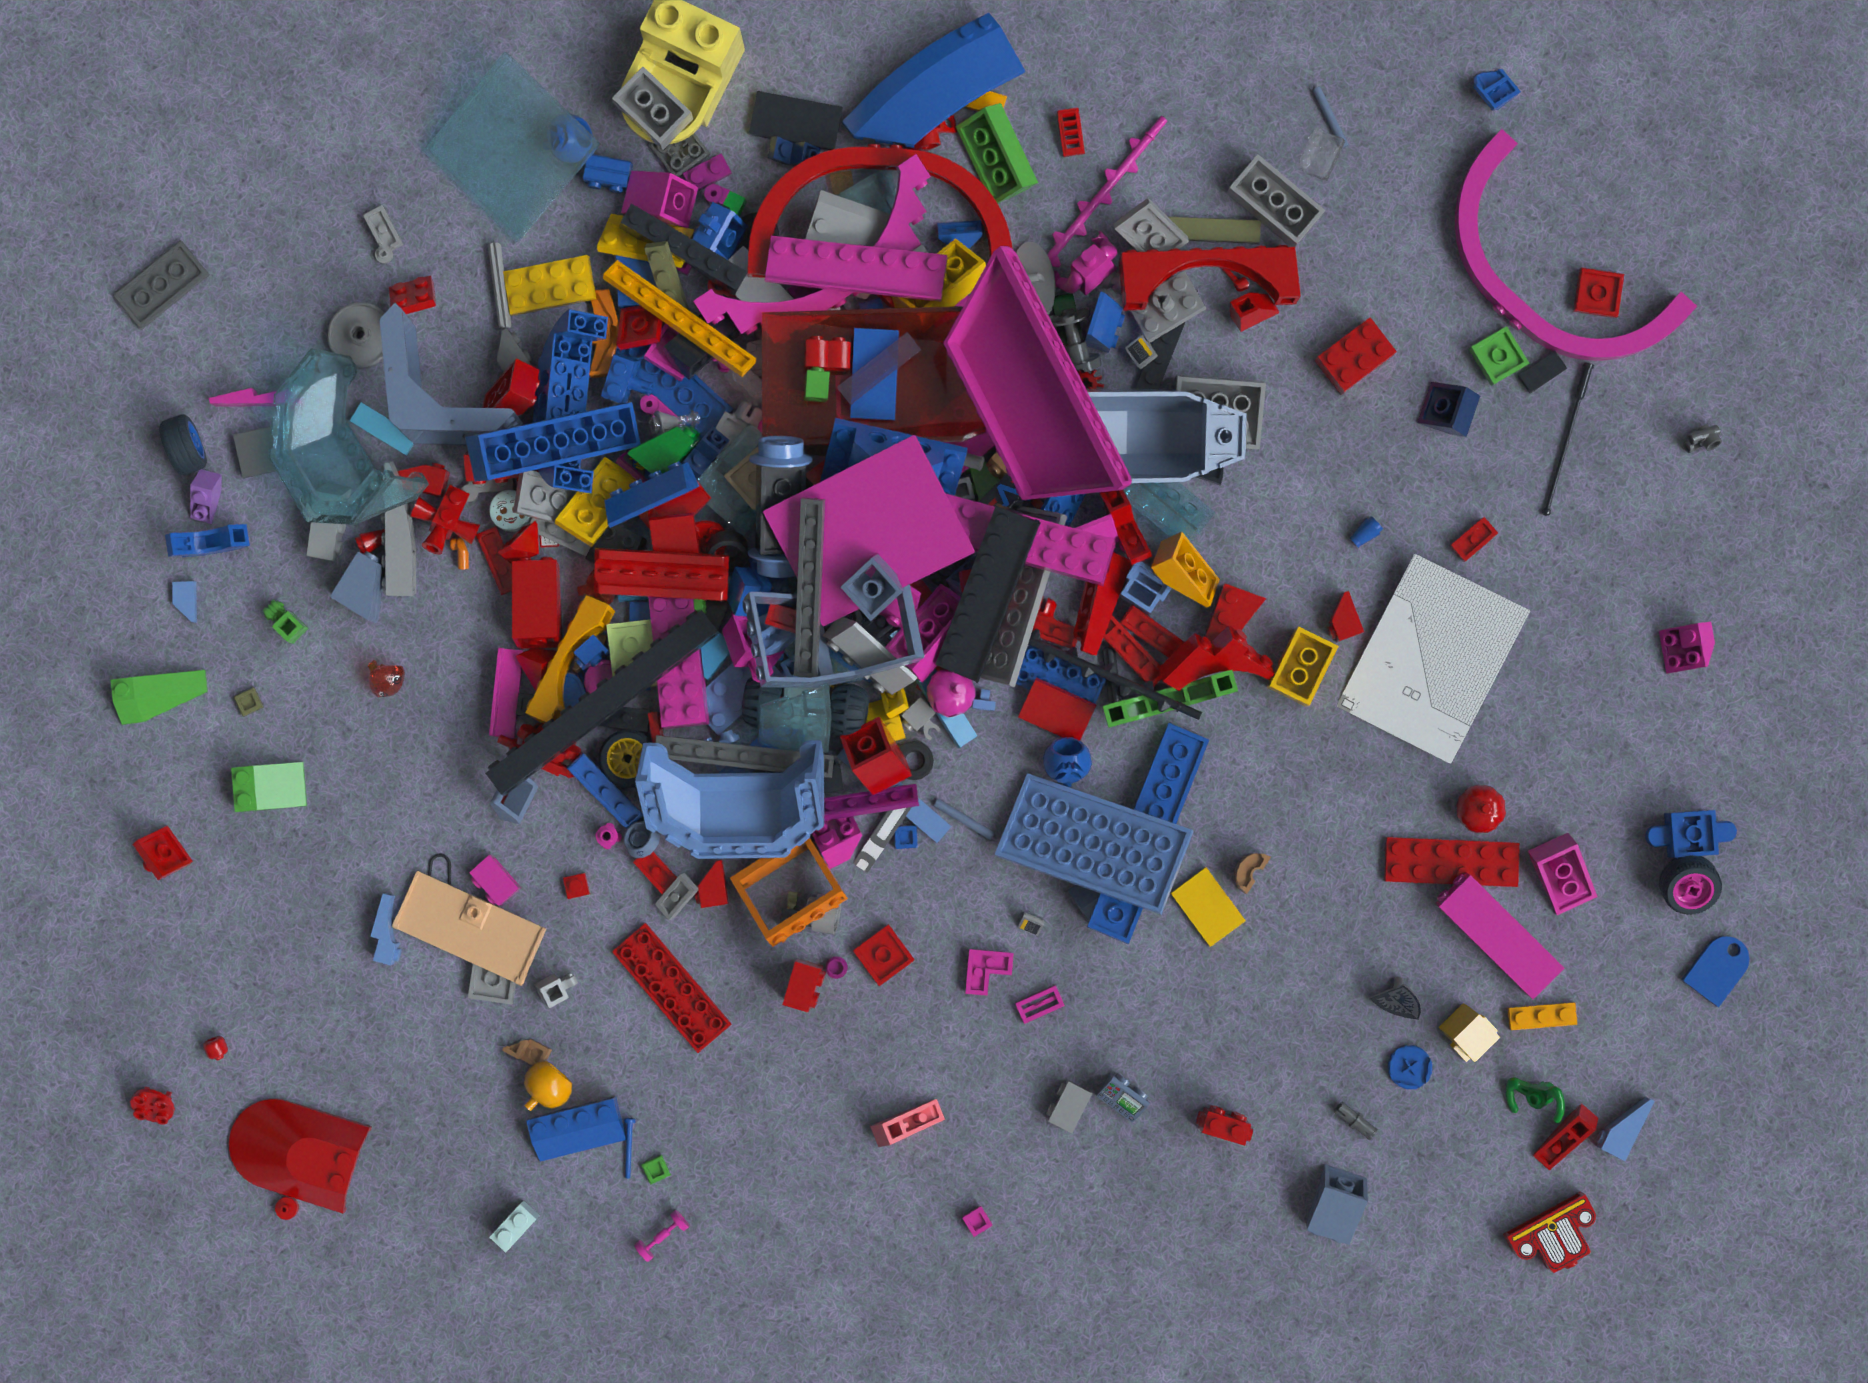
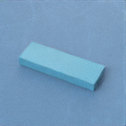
M362 402L350 419V422L406 456L414 445L388 418Z

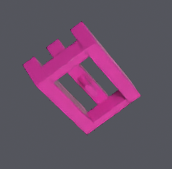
M1056 985L1015 1003L1024 1024L1065 1006ZM1054 991V996L1022 1009V1005ZM1056 999L1058 1000V1004H1055L1029 1017L1025 1016V1013L1039 1008Z

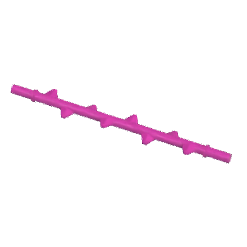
M1160 116L1150 130L1144 133L1145 136L1142 139L1131 138L1129 140L1132 148L1131 153L1117 170L1105 169L1104 173L1107 182L1090 202L1079 201L1077 203L1080 215L1065 233L1055 231L1052 234L1055 245L1047 255L1053 267L1059 268L1061 265L1058 254L1074 235L1085 236L1087 234L1084 222L1100 203L1109 205L1112 203L1109 192L1126 172H1138L1135 160L1149 143L1154 141V137L1167 123L1163 116Z

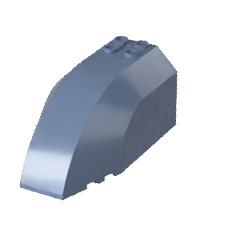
M1086 389L1131 476L1132 483L1186 482L1193 477L1207 474L1214 469L1222 468L1245 459L1246 413L1186 391Z

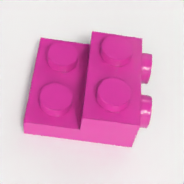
M665 323L661 329L660 342L650 346L644 359L677 380L682 381L685 376L673 367L663 349L679 332Z

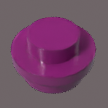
M835 956L827 961L825 968L831 978L839 979L847 973L848 965L842 957Z

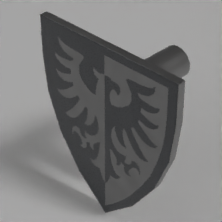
M1395 977L1392 989L1369 997L1373 1003L1391 1014L1419 1020L1421 1003L1417 995L1407 985L1403 984L1402 977Z

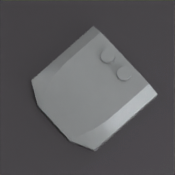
M820 190L805 239L873 247L886 226L890 214ZM860 293L857 297L866 299L870 294Z

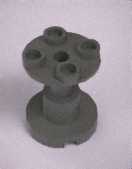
M1074 308L1061 311L1062 315L1049 316L1054 327L1064 325L1068 342L1064 347L1077 371L1084 370V372H1088L1102 365L1099 353H1088L1086 341L1080 339L1077 322L1091 315L1089 308H1082L1076 312Z

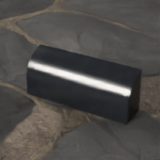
M726 312L723 313L725 318L713 325L712 321L708 323L731 341L740 335ZM700 314L698 317L705 321L702 315ZM680 333L663 347L669 362L689 380L714 358Z

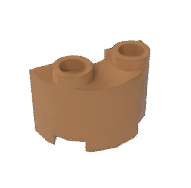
M1251 853L1244 856L1237 863L1234 870V881L1244 894H1247L1255 883L1253 872L1257 869L1263 870L1270 860V856L1261 853Z

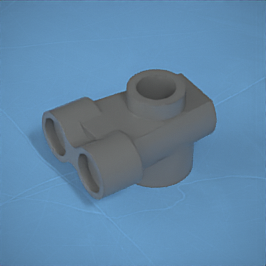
M1705 424L1697 431L1688 434L1687 441L1683 444L1685 451L1691 453L1702 446L1707 451L1717 448L1722 443L1719 437L1721 433L1717 425L1709 427L1708 424Z

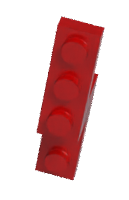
M1124 490L1099 492L1104 502L1106 514L1112 515L1119 541L1131 565L1152 557L1151 551L1134 520L1131 504Z

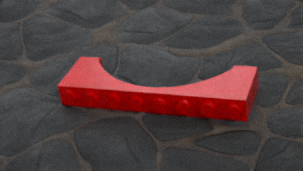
M1263 245L1254 248L1237 246L1233 249L1214 247L1211 250L1192 248L1180 251L1178 248L1168 251L1150 249L1146 252L1127 250L1121 253L1118 261L1123 311L1145 310L1148 298L1164 281L1184 270L1205 266L1229 269L1248 277L1272 297L1274 305H1295L1301 297L1295 247H1288V245H1279L1273 248H1267Z

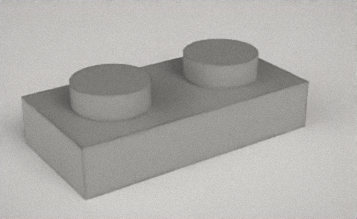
M685 873L680 874L655 905L668 920L674 919L699 889Z

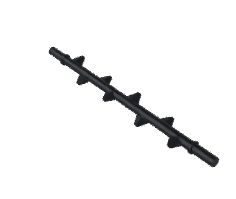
M1035 629L1032 631L1028 645L1044 652V662L1049 663L1057 657L1080 667L1082 677L1085 679L1092 674H1096L1120 686V695L1123 697L1134 691L1156 701L1158 711L1160 712L1172 708L1176 712L1179 711L1197 720L1200 719L1201 711L1183 704L1182 701L1178 702L1154 691L1152 681L1149 680L1140 685L1117 675L1115 663H1111L1105 668L1099 667L1079 658L1076 647H1072L1065 652L1041 641L1040 630Z

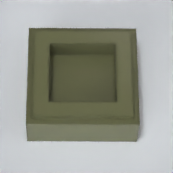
M255 687L234 696L243 717L264 708Z

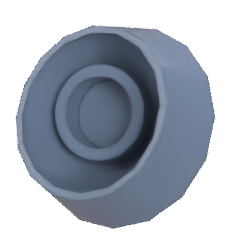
M643 821L632 824L624 834L626 850L630 856L635 858H643L650 855L656 849L660 840V833L657 831L653 833L646 829L645 822Z

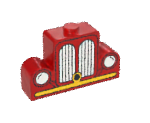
M1580 1191L1503 1233L1515 1255L1521 1259L1528 1260L1532 1259L1538 1251L1546 1268L1555 1273L1563 1268L1569 1269L1578 1264L1577 1260L1590 1254L1591 1250L1579 1227L1587 1228L1593 1225L1596 1220V1213L1586 1194Z

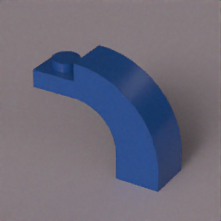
M247 524L226 525L207 531L169 533L165 535L168 557L205 556L250 546Z

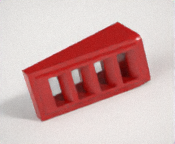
M1079 108L1058 110L1056 116L1063 157L1085 154ZM1074 117L1075 120L1063 121V118ZM1076 125V129L1064 131V127ZM1077 135L1078 138L1066 140L1065 136ZM1079 143V147L1067 149L1066 145Z

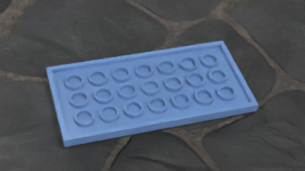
M1027 773L995 855L1162 915L1191 840L1193 830Z

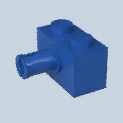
M621 353L614 354L601 397L620 404L627 403L631 390L650 396L652 392L650 388H653L654 383L636 377L641 360Z

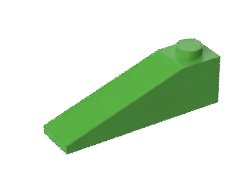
M205 670L110 680L113 703L122 725L146 722L161 713H165L182 703H186L208 692Z

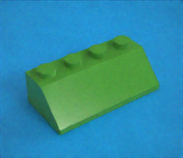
M1001 103L983 108L956 126L982 184L992 194L997 204L1028 190L1038 183Z

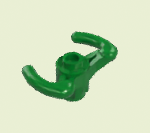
M1517 1077L1508 1079L1506 1084V1100L1512 1113H1517L1519 1110L1514 1097L1515 1089L1525 1095L1528 1104L1535 1109H1541L1555 1099L1556 1112L1553 1121L1555 1123L1561 1122L1565 1111V1101L1560 1088L1550 1082L1542 1081L1538 1084H1531Z

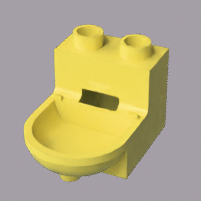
M654 0L640 27L643 43L624 79L622 87L644 67L691 111L693 120L669 143L673 144L690 137L701 125L708 126L745 48L739 27L683 0ZM668 50L684 60L698 64L699 68L696 75L665 61ZM622 112L626 123L635 134L646 141L654 143Z

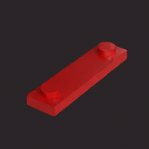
M1112 615L1103 639L1145 683L1150 680L1153 682V686H1155L1162 679L1159 670L1161 665Z

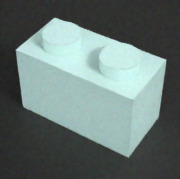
M523 1201L489 1238L504 1252H507L540 1215Z

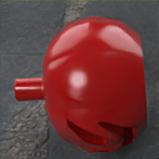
M1473 785L1467 788L1458 798L1457 817L1460 823L1471 832L1489 833L1495 830L1506 816L1505 800L1491 786Z

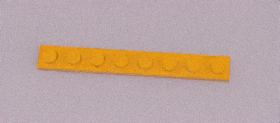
M617 260L603 274L605 281L739 376L743 377L756 363V358L620 261Z

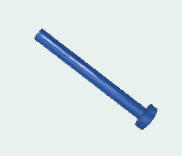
M625 1118L624 1120L627 1123L625 1178L627 1179L631 1176L633 1123H636L635 1118Z

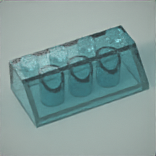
M1179 482L1131 483L1123 489L1130 504L1144 517L1153 522L1161 531H1164L1170 537L1183 532L1191 543L1216 513Z

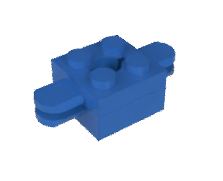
M1715 810L1664 813L1665 825L1649 827L1645 833V839L1653 847L1667 846V856L1669 858L1689 855H1719L1718 843L1730 842L1735 839L1737 829L1730 821H1716Z

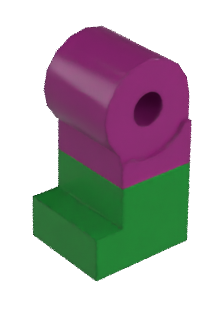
M710 184L704 191L705 199L709 205L714 202L733 211L739 217L747 204L744 197L717 184Z

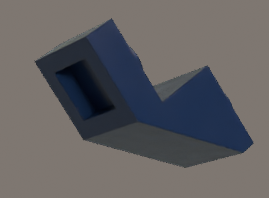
M775 136L771 137L768 159L781 164L796 166L806 159L820 154L821 148L806 142L792 143Z
M712 426L682 464L688 462L695 478L698 480L730 440Z

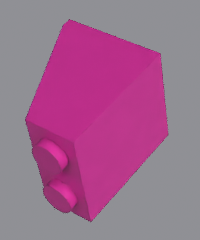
M631 170L621 213L626 214L632 203L666 224L689 228L698 187L672 173Z

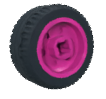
M1689 855L1674 858V860L1666 864L1660 874L1659 887L1665 902L1671 909L1684 915H1696L1700 912L1703 913L1707 909L1709 910L1710 907H1713L1712 905H1715L1722 892V881L1712 862L1702 856Z

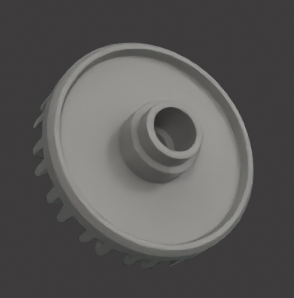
M364 302L348 304L341 308L333 316L328 327V343L333 354L342 363L355 369L371 368V366L375 367L377 363L383 362L379 319L385 313L377 306ZM364 332V336L358 339V334Z

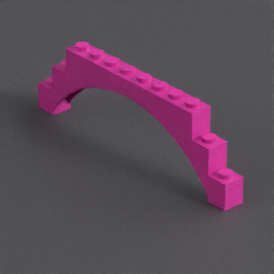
M917 154L896 167L899 176L893 208L886 226L873 247L913 251L922 245L909 226V223L911 222L913 226L924 219L922 215L927 211L916 196L913 188H916L917 191L928 184L926 180L931 176ZM711 289L695 299L693 303L707 324L712 321L713 325L723 320L725 318L723 313L726 312L740 334L745 332L749 335L758 329L756 324L760 323L772 343H779L781 346L791 339V333L796 330L798 333H801L810 327L809 321L814 318L819 321L828 315L826 310L832 306L837 309L847 302L845 300L847 296L853 294L855 297L860 293L822 289L808 296L789 301L761 303L730 299L715 294Z

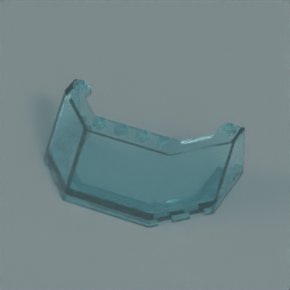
M313 348L307 352L274 394L273 404H276V415L272 417L270 435H274L273 449L269 448L268 455L306 522L356 525L416 500L429 485L425 476L420 472H412L408 477L395 476L391 470H384L383 472L376 470L345 419L347 388L357 374V367L351 356Z

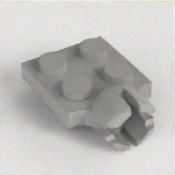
M742 401L733 414L725 411L716 426V429L730 440L717 455V458L732 467H735L756 448L758 440L764 434L758 430V424L763 417V411L755 407L749 418L746 415L752 404L746 401Z

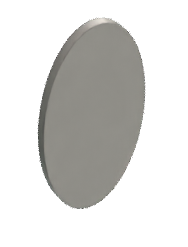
M1026 242L1019 247L1016 254L1049 315L1055 299L1053 267L1048 255L1040 245L1034 242Z

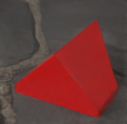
M533 521L521 527L497 552L511 564L512 561H518L519 558H531L539 554L537 522Z
M532 648L515 656L535 691H537L539 681L545 676L548 663L554 658L556 650Z

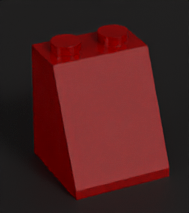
M880 717L863 724L861 729L852 734L840 736L852 771L872 795L912 776L905 756Z

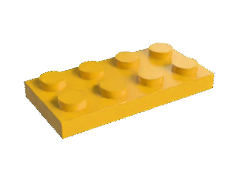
M610 214L597 244L598 252L648 261L644 249L648 243L638 240L619 229L620 222L624 216ZM669 225L693 239L694 229ZM672 255L675 267L682 268L684 262Z
M588 255L503 271L509 312L512 316L596 300L590 256Z
M604 457L594 470L592 493L577 491L555 519V524L592 547L609 526L605 508V500L611 498L609 493L620 488L624 492L630 489L629 484L637 480L622 467Z

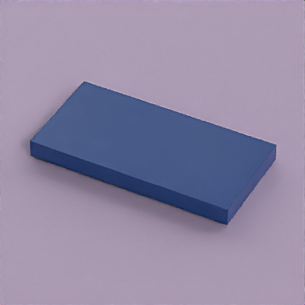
M854 328L850 418L895 420L899 330Z

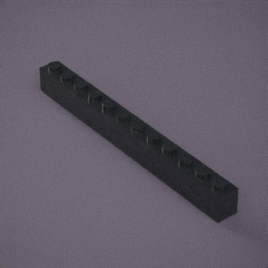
M695 610L686 617L687 621L681 626L676 624L668 631V636L664 639L660 637L653 641L648 651L645 653L643 651L639 652L632 658L633 662L628 666L624 664L614 671L615 676L611 679L605 678L596 685L597 689L591 694L589 692L583 694L578 699L579 703L573 707L571 705L567 706L560 712L562 716L555 721L553 719L547 721L542 726L543 730L538 734L534 732L524 739L525 743L519 748L515 746L506 753L507 757L501 762L496 760L488 766L489 771L485 774L500 794L506 796L719 635L718 630L702 610L699 612Z

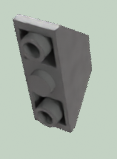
M507 328L502 331L496 359L504 372L516 358L529 365L533 361L527 349L522 351L518 345L521 340L515 331L510 333Z

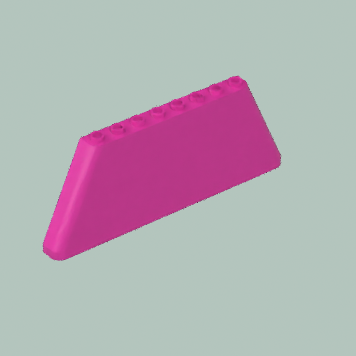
M1000 246L990 257L946 337L944 345L947 349L948 357L953 361L957 369V375L962 379L966 392L972 399L976 412L986 427L987 434L991 437L996 447L997 454L1006 466L1007 474L1012 478L1016 486L1017 494L1022 500L1125 489L1132 483L1131 476L1016 252L1008 246Z

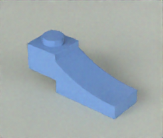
M383 893L370 936L379 939L373 961L393 965L395 961H399L402 951L399 948L400 943L395 941L392 928V910L395 895Z

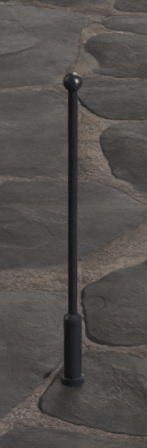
M1583 363V371L1575 395L1577 400L1547 504L1542 510L1544 516L1551 514L1550 506L1581 400L1584 399L1590 375L1595 366L1591 363Z

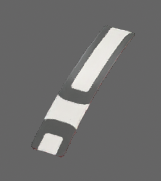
M912 807L888 811L853 864L868 873Z

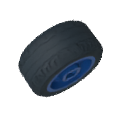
M180 414L162 421L159 426L160 438L166 455L175 471L181 475H187L203 469L207 464V457L199 433L192 420L188 416Z

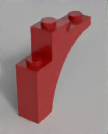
M1229 625L1212 642L1208 638L1194 633L1159 667L1162 681L1178 691L1196 679L1229 670L1249 672L1268 680L1275 673L1271 659L1266 655H1260L1252 646L1248 645L1246 641L1247 636L1242 630H1236Z

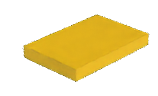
M1207 867L1170 893L1209 947L1246 921Z

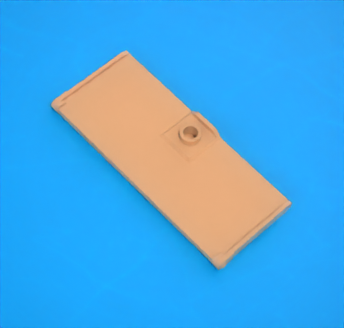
M420 871L416 872L392 924V928L403 931L513 981L520 986L524 984L528 970L546 931V928Z

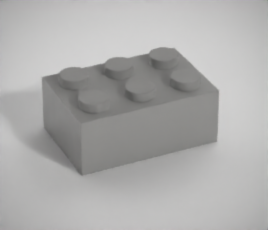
M644 67L612 97L615 106L662 150L693 120L691 111Z

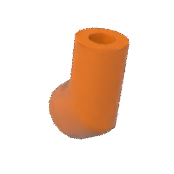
M462 538L451 539L450 549L457 550L458 569H469V552L465 541Z

